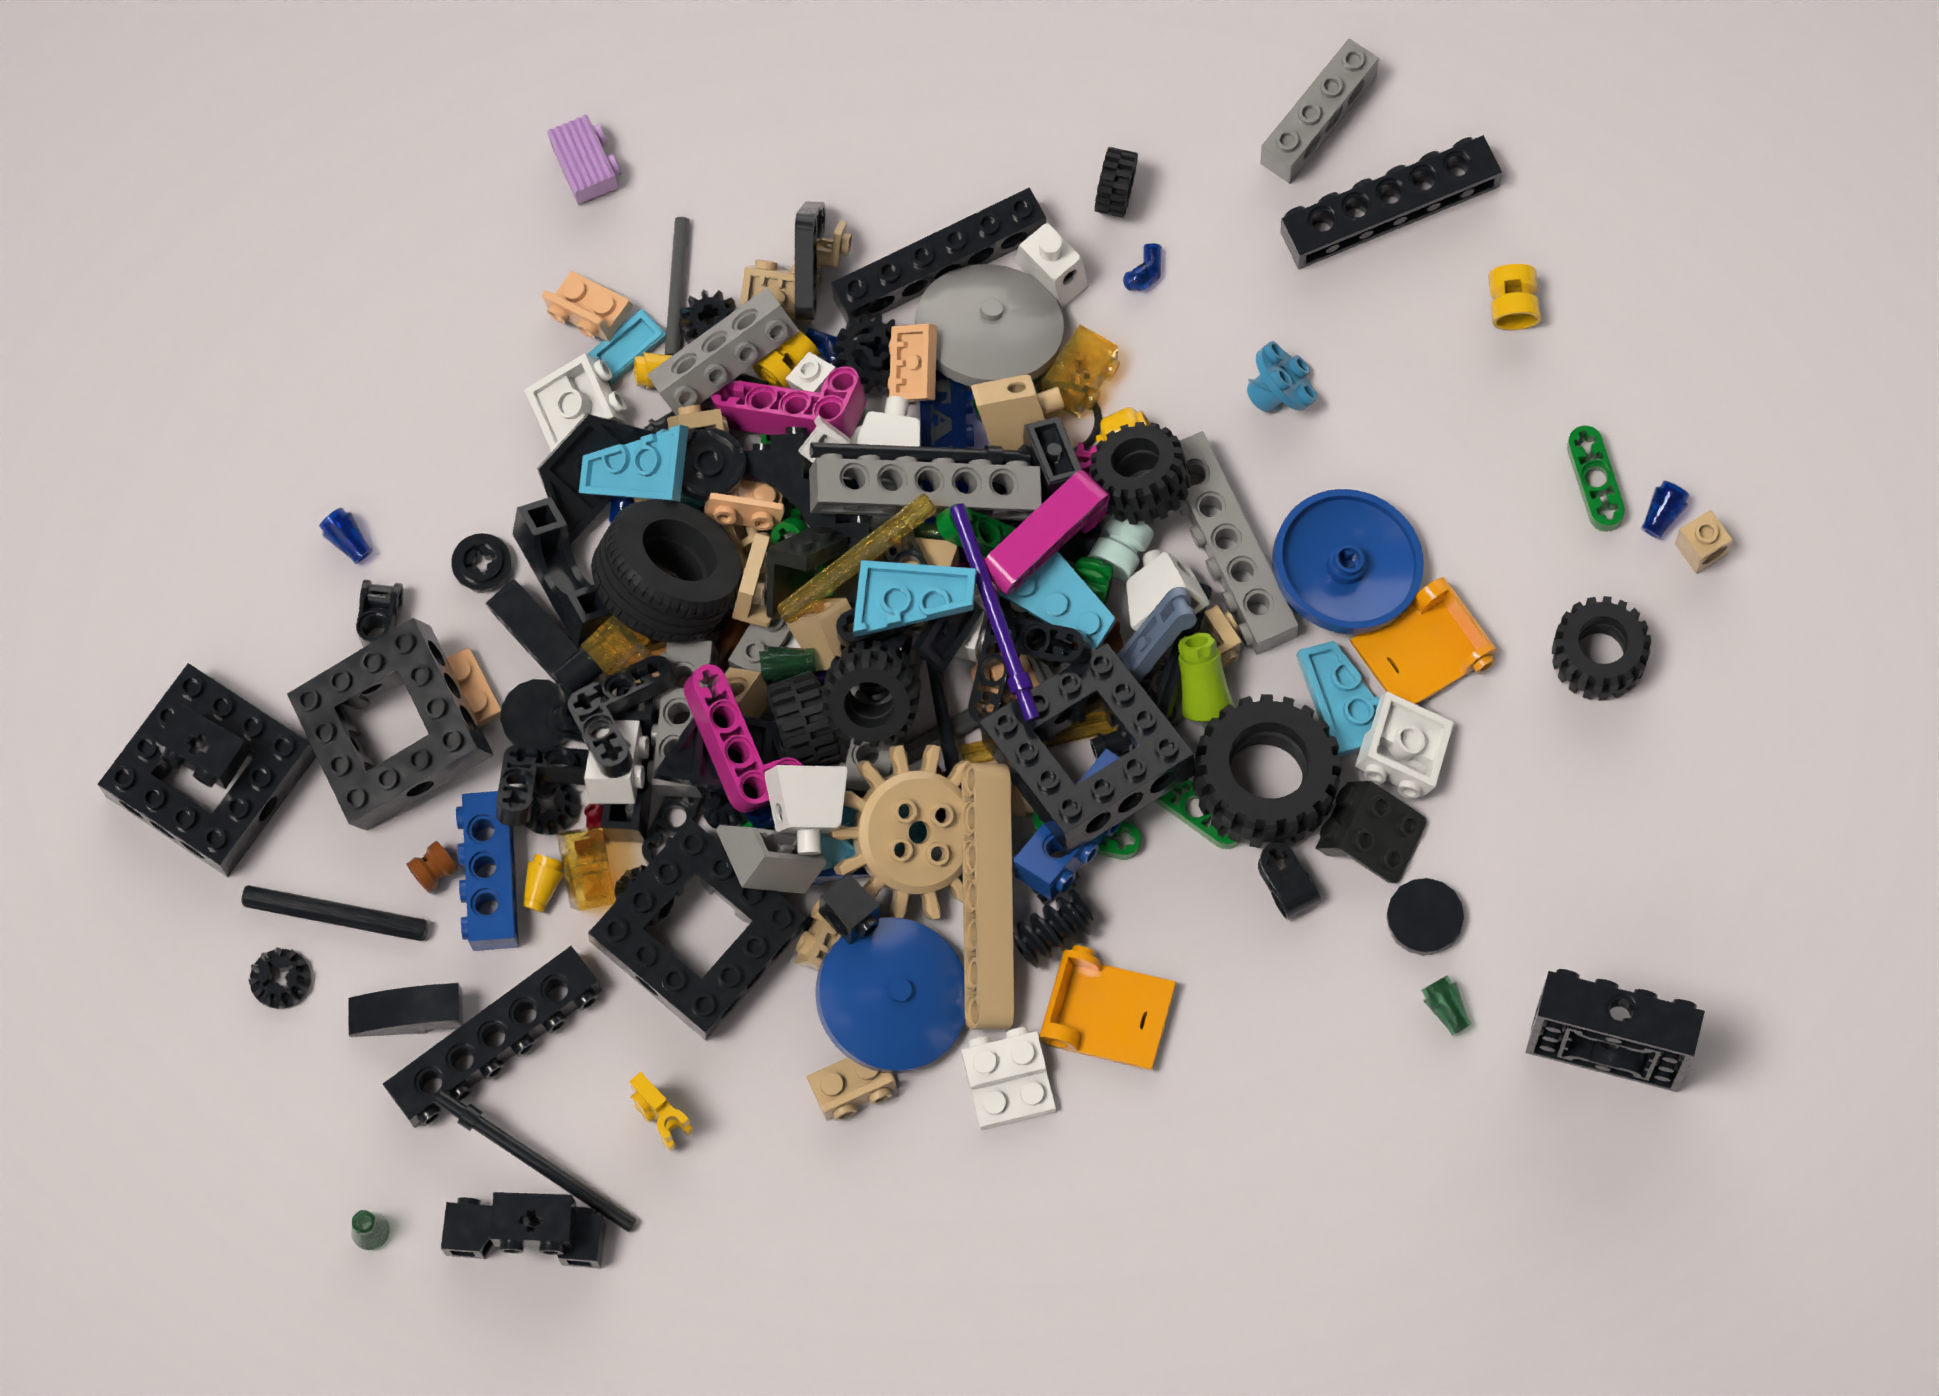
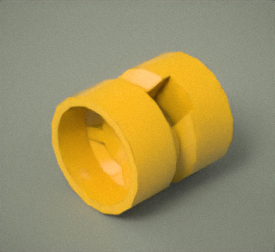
M1507 264L1491 270L1488 274L1490 296L1494 298L1491 303L1492 324L1494 327L1502 330H1521L1538 324L1541 320L1539 299L1535 296L1538 291L1536 269L1527 264Z
M799 330L797 334L751 367L763 381H769V385L791 388L785 378L808 352L820 357V352L813 342Z

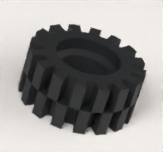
M1108 147L1097 188L1095 212L1124 218L1134 183L1138 153Z

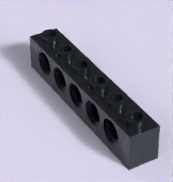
M1484 135L1475 139L1472 137L1463 138L1456 142L1452 148L1441 153L1439 151L1429 152L1422 156L1419 162L1409 166H1395L1387 171L1385 176L1375 180L1371 178L1361 180L1346 192L1341 194L1337 192L1329 193L1314 205L1306 208L1298 206L1289 210L1285 217L1281 218L1280 233L1299 270L1499 188L1502 171ZM1460 168L1465 174L1455 176L1449 173L1448 170ZM1420 181H1425L1429 183L1432 187L1426 190H1422L1417 188L1414 184ZM1392 195L1398 201L1389 204L1382 201L1381 197ZM1351 209H1359L1364 212V215L1352 217L1347 212ZM1322 222L1328 224L1331 228L1327 231H1318L1313 226Z
M1029 187L831 282L833 299L846 323L852 318L859 323L862 314H867L871 320L877 314L882 315L921 296L932 282L949 271L969 265L988 264L1017 250L1024 240L1047 223L1046 216Z
M570 946L385 1081L383 1086L414 1128L420 1124L427 1126L434 1122L442 1113V1108L434 1103L441 1090H444L459 1101L465 1099L473 1091V1085L484 1077L486 1080L495 1077L504 1069L505 1065L503 1063L515 1054L519 1057L529 1052L536 1045L535 1040L547 1031L548 1033L557 1031L567 1022L568 1019L566 1017L576 1009L585 1010L594 1004L599 998L597 994L602 991L600 983L574 948ZM562 986L568 989L567 995L562 1000L552 1001L548 999V995L553 988ZM526 1009L536 1011V1017L531 1023L520 1024L517 1022V1017L522 1011ZM500 1032L505 1034V1039L500 1046L488 1047L486 1045V1040L492 1033ZM464 1055L473 1057V1063L467 1070L460 1071L454 1068L455 1062L459 1057ZM433 1078L442 1080V1085L437 1092L433 1094L423 1092V1086L428 1080Z

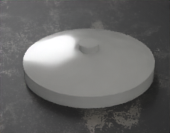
M993 264L969 265L949 271L937 278L922 294L915 317V324L929 323L937 326L936 369L946 377L967 386L1020 375H1030L1032 380L1036 379L1048 370L1056 360L1061 349L1064 333V320L1061 308L1053 294L1045 286L1024 272Z

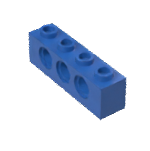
M1105 749L1077 784L1120 757ZM1121 822L1062 858L1050 856L1054 852L1065 851L1043 823L1013 859L1015 877L1052 901L1059 892L1064 893L1069 889L1075 879L1076 871L1083 863L1087 865L1094 859L1101 841L1106 835L1111 837L1118 830Z
M498 791L462 794V806L456 807L457 828L463 829L464 843H458L457 846L459 866H465L466 879L459 880V893L461 903H467V917H461L462 939L468 940L473 951L519 948L513 826L504 825L497 820L496 802ZM482 828L494 829V834L490 839L486 841L475 839L477 832ZM492 864L496 866L495 872L490 877L481 878L477 876L478 870L483 865ZM486 901L498 903L497 909L489 915L480 914V906Z

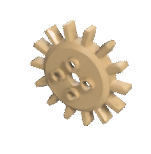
M903 745L889 746V758L892 763L893 774L884 778L879 774L875 765L869 761L861 760L856 767L860 776L869 784L870 789L863 798L858 797L852 791H845L843 806L850 807L856 811L853 826L841 825L839 829L826 834L827 837L836 840L853 839L856 854L841 860L833 867L837 875L852 874L863 867L870 875V879L863 888L874 899L882 887L893 890V897L889 906V917L904 918L910 894H920L926 918L932 920L941 918L937 890L946 886L954 898L963 903V882L959 877L963 873L962 791L959 787L961 785L963 768L970 761L961 760L958 762L947 778L937 774V766L941 757V746H926L919 771L909 769L907 753ZM902 804H906L909 808V815L904 819L898 813L899 807ZM940 808L946 812V818L941 823L935 818V813ZM920 821L926 826L927 836L924 841L916 844L909 837V828L914 822ZM901 842L905 846V853L898 857L894 852V848L897 843ZM934 847H939L942 851V856L938 861H934L931 857V851Z

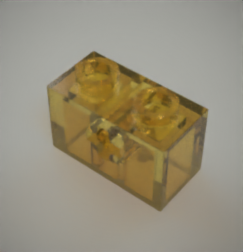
M1080 324L1042 380L1041 392L1058 387L1065 406L1063 410L1079 419L1085 409L1091 410L1095 406L1101 394V391L1098 389L1104 380L1110 381L1115 376L1120 366V361H1118V345Z
M614 615L580 645L608 675L653 656L645 647L650 640L625 626Z
M589 826L556 833L570 908L582 911L614 904L616 898L602 827Z

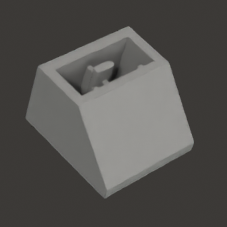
M719 825L716 829L742 888L805 894L827 864L822 851L818 855H798L797 834L777 833L776 830Z

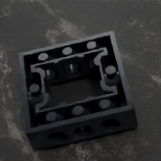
M415 618L408 620L287 693L348 824L366 831L494 756L432 627ZM405 684L428 731V735L376 765L374 760L368 758L358 737L361 733L357 727L353 726L343 705L353 709L364 708L371 704L369 700L391 687L398 688Z
M1107 643L1091 652L1089 658L1084 663L1070 665L1031 689L1040 715L1039 719L1025 722L1019 702L1015 699L979 721L982 743L997 763H1004L1009 767L1011 781L1067 855L1195 776L1194 753ZM1104 705L1107 723L1111 728L1116 727L1125 738L1130 752L1075 785L1043 742H1051L1054 740V735L1077 721L1082 723L1086 720V715Z
M187 663L97 785L108 799L228 877L312 764L316 754L309 741ZM180 704L244 739L250 750L248 756L253 758L212 814L161 781L173 768L161 759L162 753L155 741Z
M690 818L588 932L590 943L706 1041L805 928L807 916L777 891L742 888L723 845ZM695 873L700 877L703 888L709 894L715 893L735 910L736 917L745 923H750L702 979L645 931L650 924L654 926L659 921L658 915L676 895L680 897L683 894L685 884Z
M1557 969L1556 972L1548 971L1535 1011L1525 1053L1678 1092L1695 1055L1705 1013L1704 1010L1696 1009L1697 1005L1683 999H1674L1673 1002L1657 999L1658 995L1649 990L1635 989L1634 992L1618 989L1619 985L1610 980L1596 979L1595 982L1580 979V975L1571 970ZM1614 1007H1623L1629 1012L1630 1018H1623V1021L1615 1020L1611 1016L1610 1010ZM1599 1041L1619 1047L1614 1050H1607L1601 1046Z

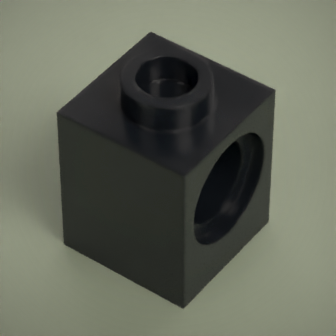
M848 874L820 896L819 914L850 945L859 937L862 939L869 937L879 925L880 904Z

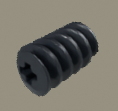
M1074 889L1068 892L1070 903L1063 897H1058L1055 901L1057 911L1050 905H1045L1042 909L1044 919L1038 914L1032 913L1029 917L1031 927L1023 921L1018 922L1016 925L1018 935L1013 932V942L1024 959L1036 969L1040 967L1037 956L1040 953L1048 960L1053 959L1051 946L1054 945L1062 952L1066 950L1064 938L1067 937L1077 944L1079 942L1076 932L1078 929L1088 936L1092 934L1089 923L1094 921L1093 916L1083 899Z

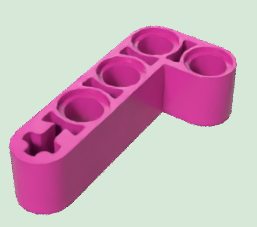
M839 367L831 371L820 393L732 380L711 395L715 408L721 409V415L726 418L729 429L766 435L785 434L786 427L808 428V434H811L816 428L814 420L819 415L850 439L867 403L858 373L851 367Z
M1077 471L987 555L984 561L991 581L1006 596L1012 594L1079 530L1086 534L1102 520L1107 512L1110 495L1085 471Z
M702 665L687 679L683 690L729 802L733 808L743 813L753 812L769 806L770 801L765 781V771L777 765H803L798 760L790 757L781 758L763 765L725 674L715 665ZM699 682H701L702 685L709 684L711 689L709 690L708 687L701 688ZM713 714L723 716L727 722V728L717 726L713 721ZM728 749H734L739 752L742 757V763H734L728 756ZM743 784L754 787L757 799H751L745 795Z

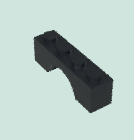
M552 497L517 507L512 535L576 648L578 649L611 638L615 616L605 607L598 596L595 584L591 585L587 582L578 569L569 543L567 524Z
M618 687L616 696L625 695L631 687ZM655 696L613 717L614 720L640 721L642 735L649 738L648 759H642L645 781L644 787L637 790L635 804H603L600 828L608 841L643 843L647 835L652 785L647 781V766L649 760H654L655 746L651 744V730L653 724H658L660 711L656 710Z
M468 1197L458 1198L457 1203L446 1202L441 1250L446 1256L486 1258L494 1245L490 1240L492 1206L481 1205V1200ZM576 1207L573 1249H563V1254L557 1255L562 1266L601 1269L606 1221L602 1215L597 1214L596 1209ZM533 1217L531 1224L524 1225H526L529 1232H534L535 1226L542 1224H540L537 1217Z

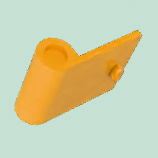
M1445 577L1434 580L1420 590L1408 609L1393 623L1376 631L1358 634L1350 640L1352 646L1385 692L1388 691L1416 705L1474 670L1477 674L1485 671L1495 663L1496 660L1493 656L1497 653V648Z
M1074 945L1072 950H1064L1039 1034V1041L1054 1048L1153 1071L1177 985L1176 981L1103 965L1094 956L1095 951L1084 946Z

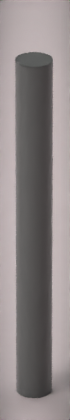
M676 217L674 222L665 355L672 356L680 351L681 332L679 322L682 321L680 309L683 307L689 232V219L686 217Z

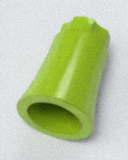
M1195 633L1194 635L1183 637L1178 643L1180 652L1178 660L1182 683V715L1186 719L1200 722L1210 721L1212 718L1218 719L1220 710L1228 704L1234 707V702L1227 686L1216 640L1208 633Z

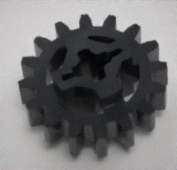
M862 314L859 323L853 318L850 319L846 329L841 328L836 337L839 341H836L832 348L833 352L839 354L833 361L834 366L854 368L858 373L861 384L864 385L866 394L870 393L873 386L877 387L880 394H884L888 388L891 359L889 343L891 340V328L895 326L896 321L892 319L887 324L882 323L881 314H877L874 321H870L867 314ZM867 334L865 338L858 337L860 335ZM881 370L888 371L886 373L879 374V371Z

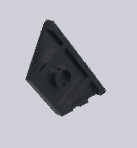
M587 413L537 467L547 497H552L567 524L570 545L614 498L612 496L579 493L583 455L618 444L625 445L640 440L643 436L656 434L655 432Z
M713 714L715 724L721 728H727L725 718L719 714ZM743 716L763 765L781 758H787L780 748V737L775 722ZM693 717L655 770L653 778L725 792ZM728 749L729 758L734 763H742V757L739 752L734 749ZM743 784L745 795L757 798L754 787Z

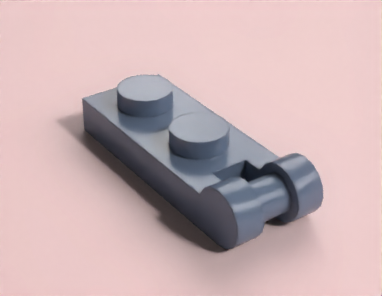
M1175 587L1168 591L1117 654L1118 658L1138 683L1153 669L1163 653L1173 645L1181 631L1192 628L1197 622L1195 612L1189 606L1191 603L1189 592L1184 587Z

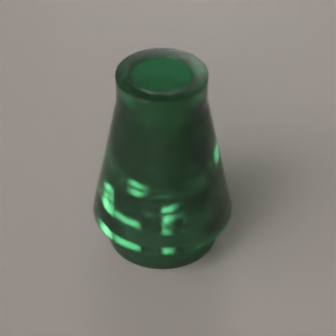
M768 646V650L759 651L763 681L772 680L775 683L816 670L813 648Z
M1448 975L1421 990L1426 998L1423 1002L1447 1027L1451 1035L1472 1024L1467 1016L1457 983H1452Z
M361 1210L353 1216L351 1237L358 1247L365 1250H374L381 1247L388 1239L389 1224L381 1214ZM371 1222L367 1229L362 1230L365 1223Z

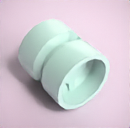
M1113 514L1109 516L1102 530L1105 537L1098 538L1088 558H1097L1103 560L1104 563L1111 564L1114 571L1113 578L1128 581L1139 565L1140 559L1137 555L1147 550L1155 533L1143 521H1139L1138 525H1131L1128 519L1120 522L1115 519Z

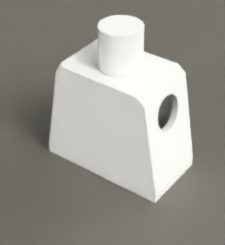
M1045 223L1019 245L1014 262L1026 274L1032 276L1053 294L1061 309L1088 288L1082 258L1050 224ZM1065 276H1069L1070 279L1063 282Z
M889 396L886 402L885 413L868 412L855 444L921 446L920 419L907 417L909 400L899 396ZM880 479L881 483L895 485L890 479Z
M1151 550L1145 553L1142 557L1144 567L1132 575L1126 583L1130 625L1135 631L1142 625L1168 591L1175 587H1184L1188 590L1191 599L1189 606L1193 608L1195 615L1210 604L1192 570L1169 552Z
M777 765L765 771V781L777 833L797 834L798 855L821 854L820 834H827L840 828L847 766Z

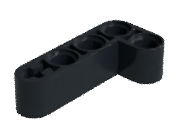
M512 579L485 603L498 621L555 683L561 685L570 696L577 690L606 677L594 659L582 647L580 649L576 648L574 642L515 579Z

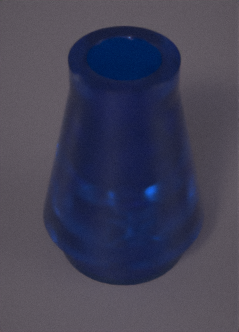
M1664 480L1660 487H1655L1641 530L1656 539H1661L1664 532L1688 507L1686 501L1690 496L1689 493L1676 484Z
M342 507L330 513L319 524L323 531L322 536L347 555L354 564H358L372 552L352 513H346Z

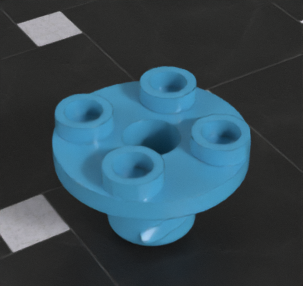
M1270 341L1257 352L1256 364L1260 375L1255 379H1248L1250 383L1247 386V393L1251 402L1258 409L1264 412H1270L1273 409L1278 411L1284 403L1294 410L1302 411L1317 400V394L1306 376L1310 373V369L1300 356L1296 355L1292 358L1274 341Z

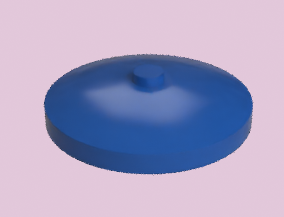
M1327 490L1312 495L1300 502L1284 519L1276 535L1272 552L1274 576L1287 602L1309 622L1337 633H1369L1393 623L1408 609L1414 600L1423 577L1424 561L1421 544L1408 520L1385 500L1358 490Z
M879 918L877 929L865 939L859 937L849 945L841 936L828 950L820 965L816 980L815 996L821 1024L833 1044L845 1056L863 1067L886 1073H902L921 1068L943 1055L956 1041L965 1024L964 968L952 947L939 934L923 924L904 918Z

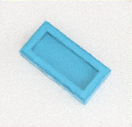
M641 309L618 328L609 342L603 340L588 355L606 362L612 372V378L608 380L609 384L612 385L634 367L635 356H643V352L651 353L666 340V333Z

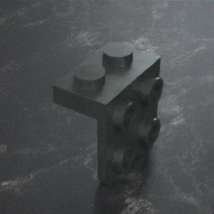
M809 527L768 547L765 560L767 589L764 595L768 618L778 619L812 600L815 567L847 552L848 536L835 534L833 529L828 527Z
M1372 781L1347 782L1337 794V804L1330 818L1321 827L1320 839L1315 849L1326 856L1347 855L1387 883H1397L1425 828L1426 819L1422 814Z

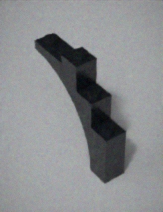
M786 427L785 434L771 435V444L756 443L753 444V450L744 451L746 474L754 476L777 489L799 510L811 528L828 527L833 529L835 534L848 536V551L827 561V566L833 587V598H847L851 609L856 607L861 560L886 562L877 541L876 533L879 524L873 523V516L810 513L809 469L813 463L798 451L810 434H808V428ZM843 479L844 484L848 488L855 490V480Z

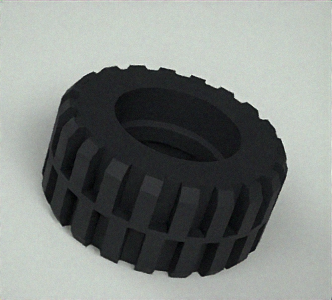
M1261 694L1260 701L1253 702L1251 696L1239 699L1237 708L1228 704L1221 709L1218 719L1212 718L1205 727L1204 735L1200 737L1194 759L1195 776L1192 784L1194 795L1200 797L1198 806L1203 815L1209 813L1212 815L1211 825L1217 831H1221L1223 828L1229 830L1228 838L1239 843L1241 836L1251 840L1250 847L1261 848L1262 842L1285 843V839L1290 838L1291 842L1296 843L1304 839L1307 830L1314 832L1321 825L1323 817L1328 816L1333 806L1342 770V758L1337 756L1339 750L1337 739L1334 736L1328 737L1330 727L1324 719H1319L1318 721L1313 719L1315 712L1307 705H1304L1302 709L1293 706L1295 699L1284 696L1283 702L1273 701V694ZM1250 746H1275L1286 751L1296 760L1302 771V782L1297 790L1284 797H1258L1247 792L1235 780L1231 772L1232 759L1238 752Z

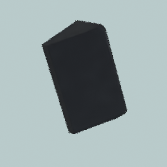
M1060 416L1024 425L1023 442L1026 450L1031 453L1033 466H1040L1041 487L1045 497L1048 499L1072 475L1082 469Z

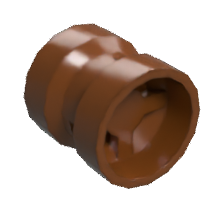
M434 841L427 847L426 853L423 855L424 857H414L406 863L410 872L429 894L439 887V879L451 877L459 871L456 863L438 841Z

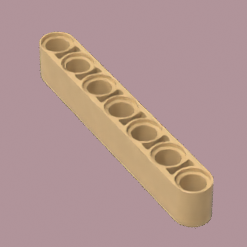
M968 762L963 768L961 779L965 1020L969 1029L1008 1030L1011 1028L1014 1020L1011 777L1009 767L1004 763Z

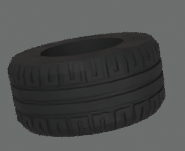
M662 499L635 502L623 508L615 516L594 551L591 563L592 578L598 596L617 620L634 632L647 638L668 643L698 640L714 631L738 595L743 577L742 565L735 545L727 533L714 520L686 504ZM653 562L663 565L664 567L670 569L680 579L665 573L660 568H658Z

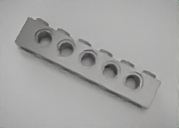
M1201 431L1180 440L1190 475H1200L1204 481L1187 488L1189 495L1186 500L1179 501L1181 507L1178 510L1182 516L1188 514L1193 527L1189 529L1192 539L1198 549L1204 547L1209 559L1205 560L1207 569L1214 581L1219 579L1225 590L1221 593L1223 602L1228 612H1235L1241 623L1238 625V632L1244 645L1248 646L1251 644L1255 654L1258 655L1297 638L1299 625L1278 587L1275 576L1204 432ZM1213 506L1220 513L1215 517H1206L1200 511L1205 507ZM1227 538L1234 541L1236 545L1232 549L1225 550L1218 547L1216 543L1221 539ZM1237 571H1246L1252 578L1246 582H1238L1232 575ZM1254 603H1261L1267 607L1268 611L1261 615H1255L1248 610V607Z
M829 453L816 458L809 469L810 513L937 518L941 511L954 504L964 503L965 507L995 520L1024 521L1042 504L1040 466H1028V463L1025 461H1011L1005 465H991V461L985 459L972 460L969 464L955 463L951 458H937L932 460V462H918L917 458L911 456L898 457L895 461L880 460V457L876 455H863L857 459H843L841 454ZM843 477L855 479L859 489L848 488L844 484ZM880 479H890L895 484L896 490L889 491L885 489ZM918 480L928 481L932 485L933 492L923 491L918 485ZM955 481L967 484L970 493L964 494L960 492L955 486ZM992 483L1002 484L1006 489L1007 495L996 493Z

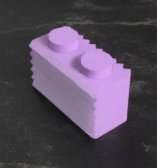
M583 115L581 118H576L574 121L570 120L568 123H563L561 126H556L554 129L547 131L551 147L578 205L618 189L616 176L621 175L614 155L606 156L602 148L603 145L607 144V141L599 123L592 126L588 115Z

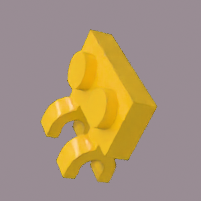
M641 1071L629 1081L634 1093L630 1096L635 1103L634 1107L649 1123L653 1119L657 1121V1130L662 1142L671 1152L676 1147L670 1133L673 1129L679 1128L687 1136L694 1131L689 1124V1118L680 1110L674 1109Z

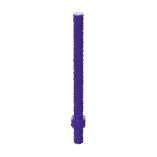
M964 503L954 505L950 508L970 568H975L977 572L976 584L1010 677L1007 679L1012 695H1016L1025 722L1037 720L1040 718L1031 693V689H1033L1029 673L1024 672L965 505Z

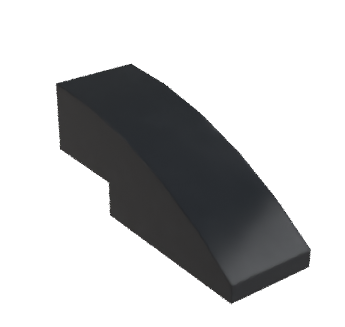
M459 983L404 987L348 998L349 1037L425 1034L426 1030L459 1028L463 1025V993Z

